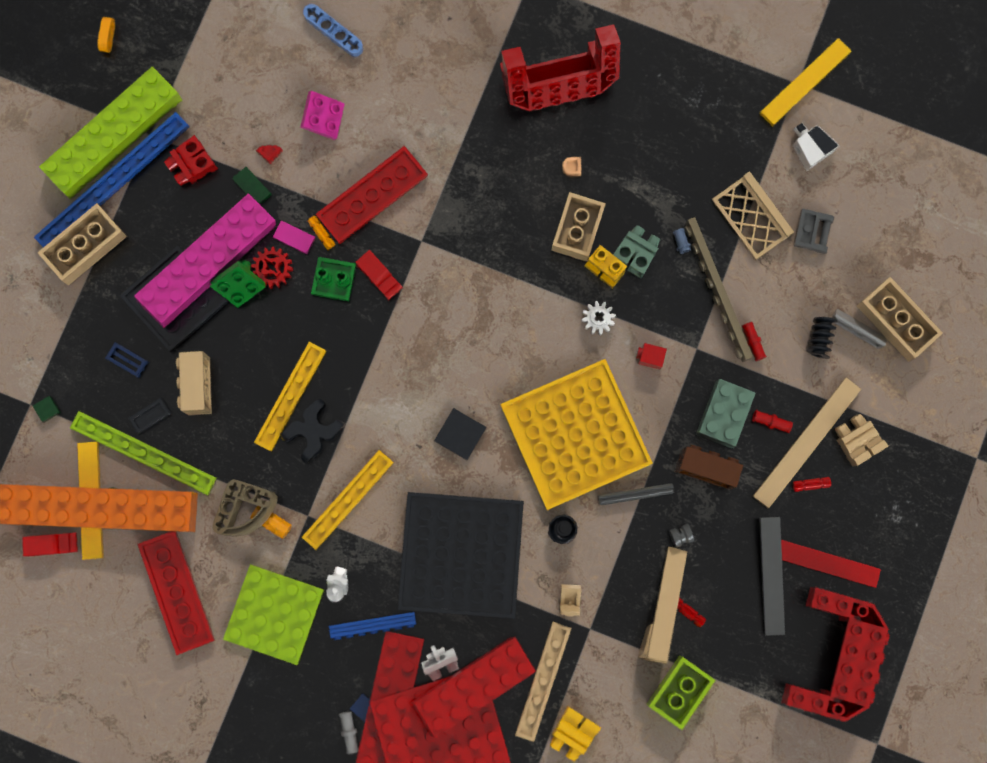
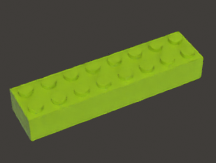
M152 66L43 162L39 168L71 200L180 103L182 99L178 92Z

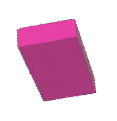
M283 221L280 222L273 235L275 240L306 255L316 239L314 236Z

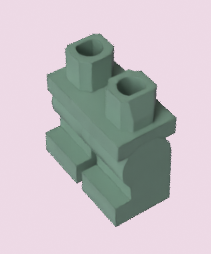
M637 225L632 231L628 232L613 255L625 265L633 258L627 271L642 279L659 249L660 238L651 235L648 241L644 240L641 237L645 230Z

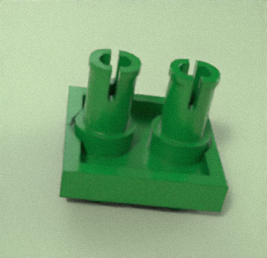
M318 257L311 294L349 302L356 263Z
M243 260L241 263L237 261L210 281V287L238 308L263 290L265 282L251 271V263Z

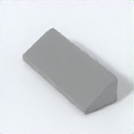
M835 310L831 317L838 321L835 324L877 349L886 345L885 336L841 310Z

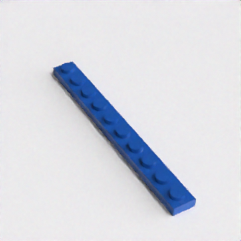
M177 112L172 114L35 235L34 238L44 248L96 203L100 206L103 205L189 128V125Z

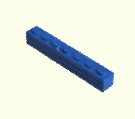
M415 612L331 625L329 629L330 637L334 638V640H339L342 636L351 638L354 637V634L363 636L366 635V632L375 634L378 633V630L387 632L390 631V628H395V630L402 629V626L411 628L417 623Z

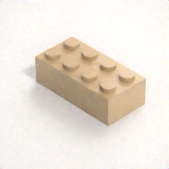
M96 203L42 248L38 254L61 281L69 286L127 236L104 209Z
M891 277L883 281L857 305L862 313L908 362L918 357L943 334Z

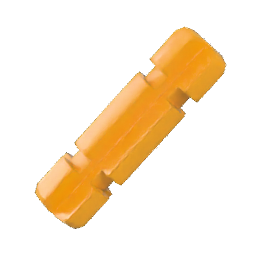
M316 216L309 218V225L313 228L321 242H323L327 250L332 249L335 246V242L332 238H329L330 235Z

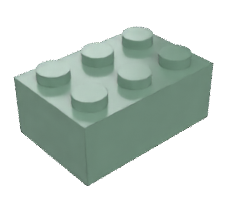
M722 379L717 380L696 435L731 449L736 447L756 393Z

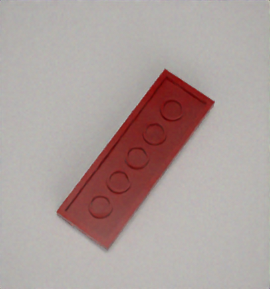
M404 145L316 213V216L340 245L428 177V173Z
M170 531L137 544L176 655L215 641L177 532Z

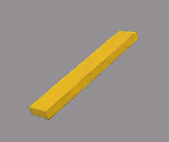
M838 38L760 112V115L771 126H774L849 55L851 50Z
M308 342L254 441L255 444L272 452L326 353L325 349Z
M77 443L79 487L100 488L99 443ZM81 528L82 560L104 558L102 528Z
M378 450L306 531L302 538L317 550L394 462Z

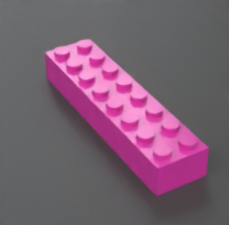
M248 193L134 295L136 301L165 328L210 287V281L239 261L276 227L275 219Z

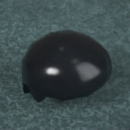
M565 514L558 515L550 521L548 535L553 542L568 544L575 539L578 526L571 516Z

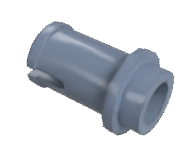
M685 229L675 230L673 235L677 242V251L680 254L689 252L691 244L688 243Z

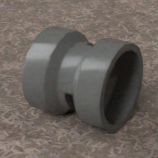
M688 523L682 525L679 529L669 530L675 548L681 547L683 543L689 544L694 542V536Z

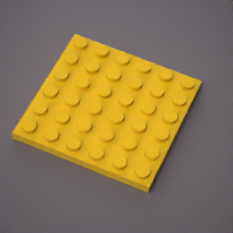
M606 359L500 404L546 510L653 464Z

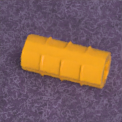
M257 506L255 508V510L250 516V519H252L259 512V510L261 509L260 506ZM273 512L262 525L266 530H269L281 539L286 537L292 527L290 523Z

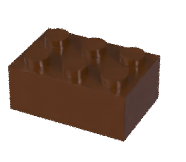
M695 445L687 446L681 450L675 472L729 490L737 487L743 465L739 464L738 459L732 457L724 459L717 452H703L701 447Z

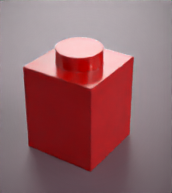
M644 343L642 348L639 347L636 358L639 359L638 364L660 370L663 367L667 348Z

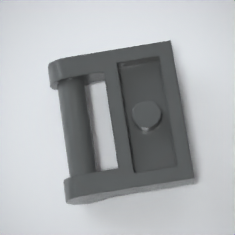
M802 209L793 246L826 254L830 226L834 221V216ZM820 220L824 223L820 242L816 244L815 239Z

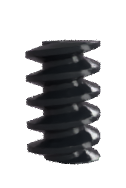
M816 317L813 319L815 325H812L811 329L814 332L810 333L812 339L808 341L810 347L806 349L809 354L823 359L830 358L825 352L832 351L827 345L833 344L829 337H835V334L831 333L830 330H836V327L832 325V323L838 322L836 319L830 317Z

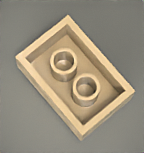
M569 192L551 251L587 262L606 203Z
M203 351L180 352L179 358L176 359V367L180 371V377H177V388L180 389V397L177 398L178 408H181V411L188 415L212 414L210 357Z

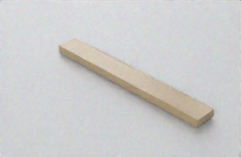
M847 377L844 378L752 497L767 509L770 508L858 395L861 388Z

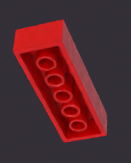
M510 637L411 703L431 737L436 738L536 671L517 639Z

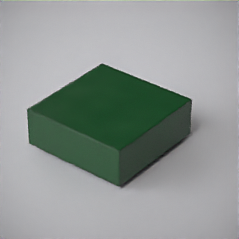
M51 396L33 405L34 410L43 423L61 413Z

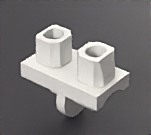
M335 567L333 576L328 575L327 598L332 602H338L344 595H347V569Z
M435 645L431 646L432 653L426 655L428 660L421 662L425 675L428 674L432 681L442 676L439 669L444 666L447 667L449 672L459 669L457 664L458 658L454 648L445 651V648L442 647L437 650Z

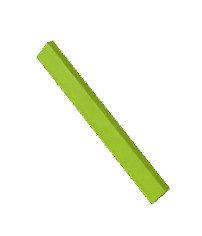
M78 411L70 426V429L203 494L209 495L217 480L216 477Z

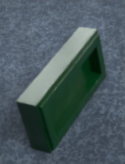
M244 167L232 178L246 195L249 193L260 205L271 196V193L247 167Z

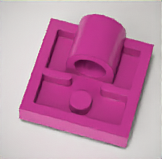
M309 91L300 128L332 140L337 139L345 103L317 92Z

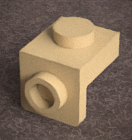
M561 584V615L568 617L580 615L581 585Z

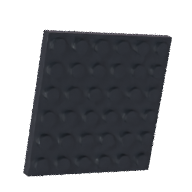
M408 492L398 610L515 619L524 501Z

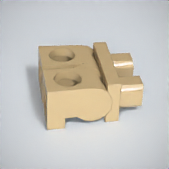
M861 414L850 419L855 427L853 430L850 431L846 423L835 428L839 437L837 442L841 445L852 466L860 465L888 447L885 440H882L872 422L866 421Z

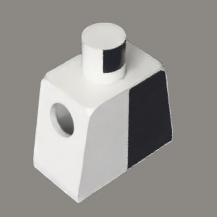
M801 123L794 128L799 138L794 142L793 147L806 171L832 154L839 147V144L819 126L808 130Z

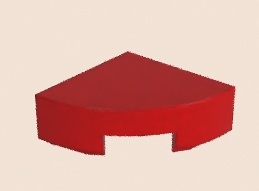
M266 145L256 149V152L269 164L283 151L277 145Z

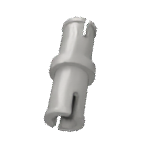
M352 711L340 713L339 716L343 730L341 736L344 737L346 754L356 753L359 749L356 740L357 729L354 728Z

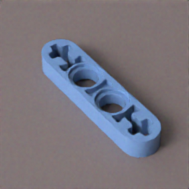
M309 4L305 6L303 14L308 23L349 55L357 57L362 54L363 45L359 38L317 5ZM309 11H310V12H314V11H315L316 16L319 18L318 21H317V18H316L315 16H313V15H311V16L309 17V13H308V12H309ZM323 21H329V22H331L330 28H328V29L322 28V27H321L322 22H323ZM338 32L346 34L343 40L336 39L335 35ZM348 40H350V43L354 46L358 44V50H352L351 45L348 43Z

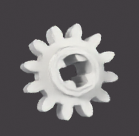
M596 301L594 307L588 304L587 308L589 311L583 310L582 314L587 317L581 321L583 323L587 322L585 330L592 328V335L596 330L599 335H602L603 329L609 332V326H614L615 324L610 319L615 318L616 314H610L612 307L606 309V302L599 306L598 301ZM596 314L602 316V322L595 320Z

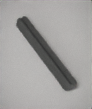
M670 483L602 494L598 496L600 505L668 495L674 493V486Z

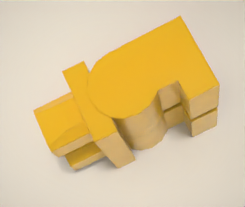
M599 245L588 259L585 267L596 276L603 272L600 279L613 288L624 275L627 265L603 246Z
M567 706L552 732L554 736L549 746L559 752L564 743L568 744L570 748L565 756L575 762L581 754L584 755L601 727Z

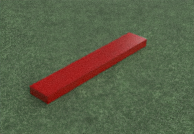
M781 540L782 561L873 588L877 587L881 571L879 568Z

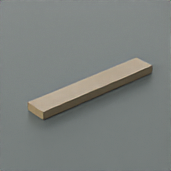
M673 547L667 548L646 659L664 664L668 661L687 551Z
M552 622L515 736L534 742L571 631L570 627Z

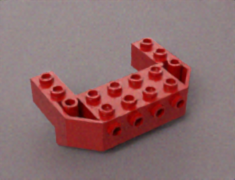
M615 25L596 28L595 41L588 42V52L526 66L521 47L501 51L502 63H500L510 105L527 111L540 110L544 107L557 106L561 103L594 97L603 93L619 79L621 42Z
M810 587L806 606L838 615L839 621L846 622L847 627L831 691L821 689V693L786 683L781 703L846 722L868 709L870 704L874 702V686L879 681L880 673L878 670L885 656L883 649L884 645H887L889 641L888 627L874 604L820 588Z

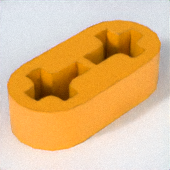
M103 17L101 20L98 37V50L100 52L109 53L111 51L115 30L114 18Z

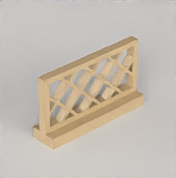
M750 171L712 199L755 260L794 233ZM741 183L747 189L746 196L734 195L735 188ZM723 196L732 197L730 207L722 206L718 200ZM734 198L745 199L743 209L732 208ZM747 200H753L758 204L757 211L745 210ZM731 211L743 212L741 222L732 221L730 218ZM745 213L756 214L754 224L743 223ZM758 215H764L769 219L768 226L756 225ZM742 226L754 227L752 238L743 236L741 233ZM756 228L767 229L765 240L754 238ZM769 230L777 231L781 238L776 241L768 240ZM753 241L765 242L764 249L758 254L752 248Z

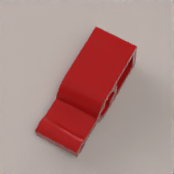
M370 250L355 262L357 267L388 300L403 288Z
M76 532L22 537L23 557L78 552Z

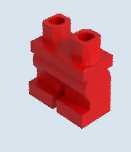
M195 135L176 149L170 151L172 156L164 161L170 171L178 167L182 170L174 175L175 180L180 186L189 181L193 184L207 173L218 169Z

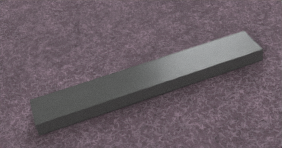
M759 517L764 635H785L780 517Z

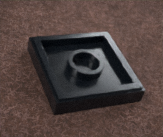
M453 408L434 442L468 460L487 427Z

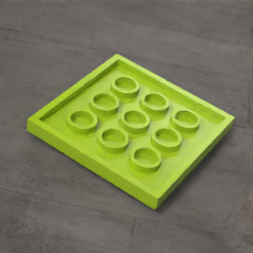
M250 564L223 640L298 665L324 589Z

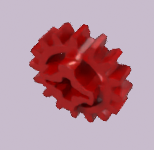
M274 247L271 248V251L264 248L265 253L263 254L258 251L259 258L253 257L256 264L251 265V268L255 270L253 273L265 282V286L268 284L270 289L273 288L274 284L278 288H280L281 282L287 284L285 278H291L288 272L293 271V268L289 266L292 264V260H286L289 255L287 253L283 254L282 249L276 252ZM263 262V269L260 270V265ZM267 263L274 266L277 273L272 271ZM282 266H284V272H283V273H281V267H282ZM276 277V279L270 280L268 278Z

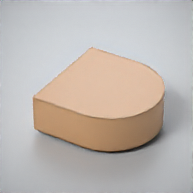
M581 157L566 158L562 165L563 173L569 177H581Z

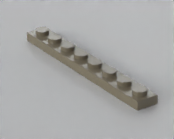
M696 218L688 219L684 227L687 237H691L693 252L698 254L700 269L702 272L705 271L707 276V286L713 290L714 303L720 307L722 312L720 317L722 322L727 324L729 339L734 341L736 356L738 359L741 358L742 362L748 361L753 357Z

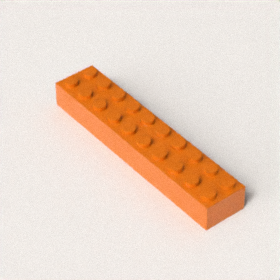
M0 484V524L195 532L198 493Z

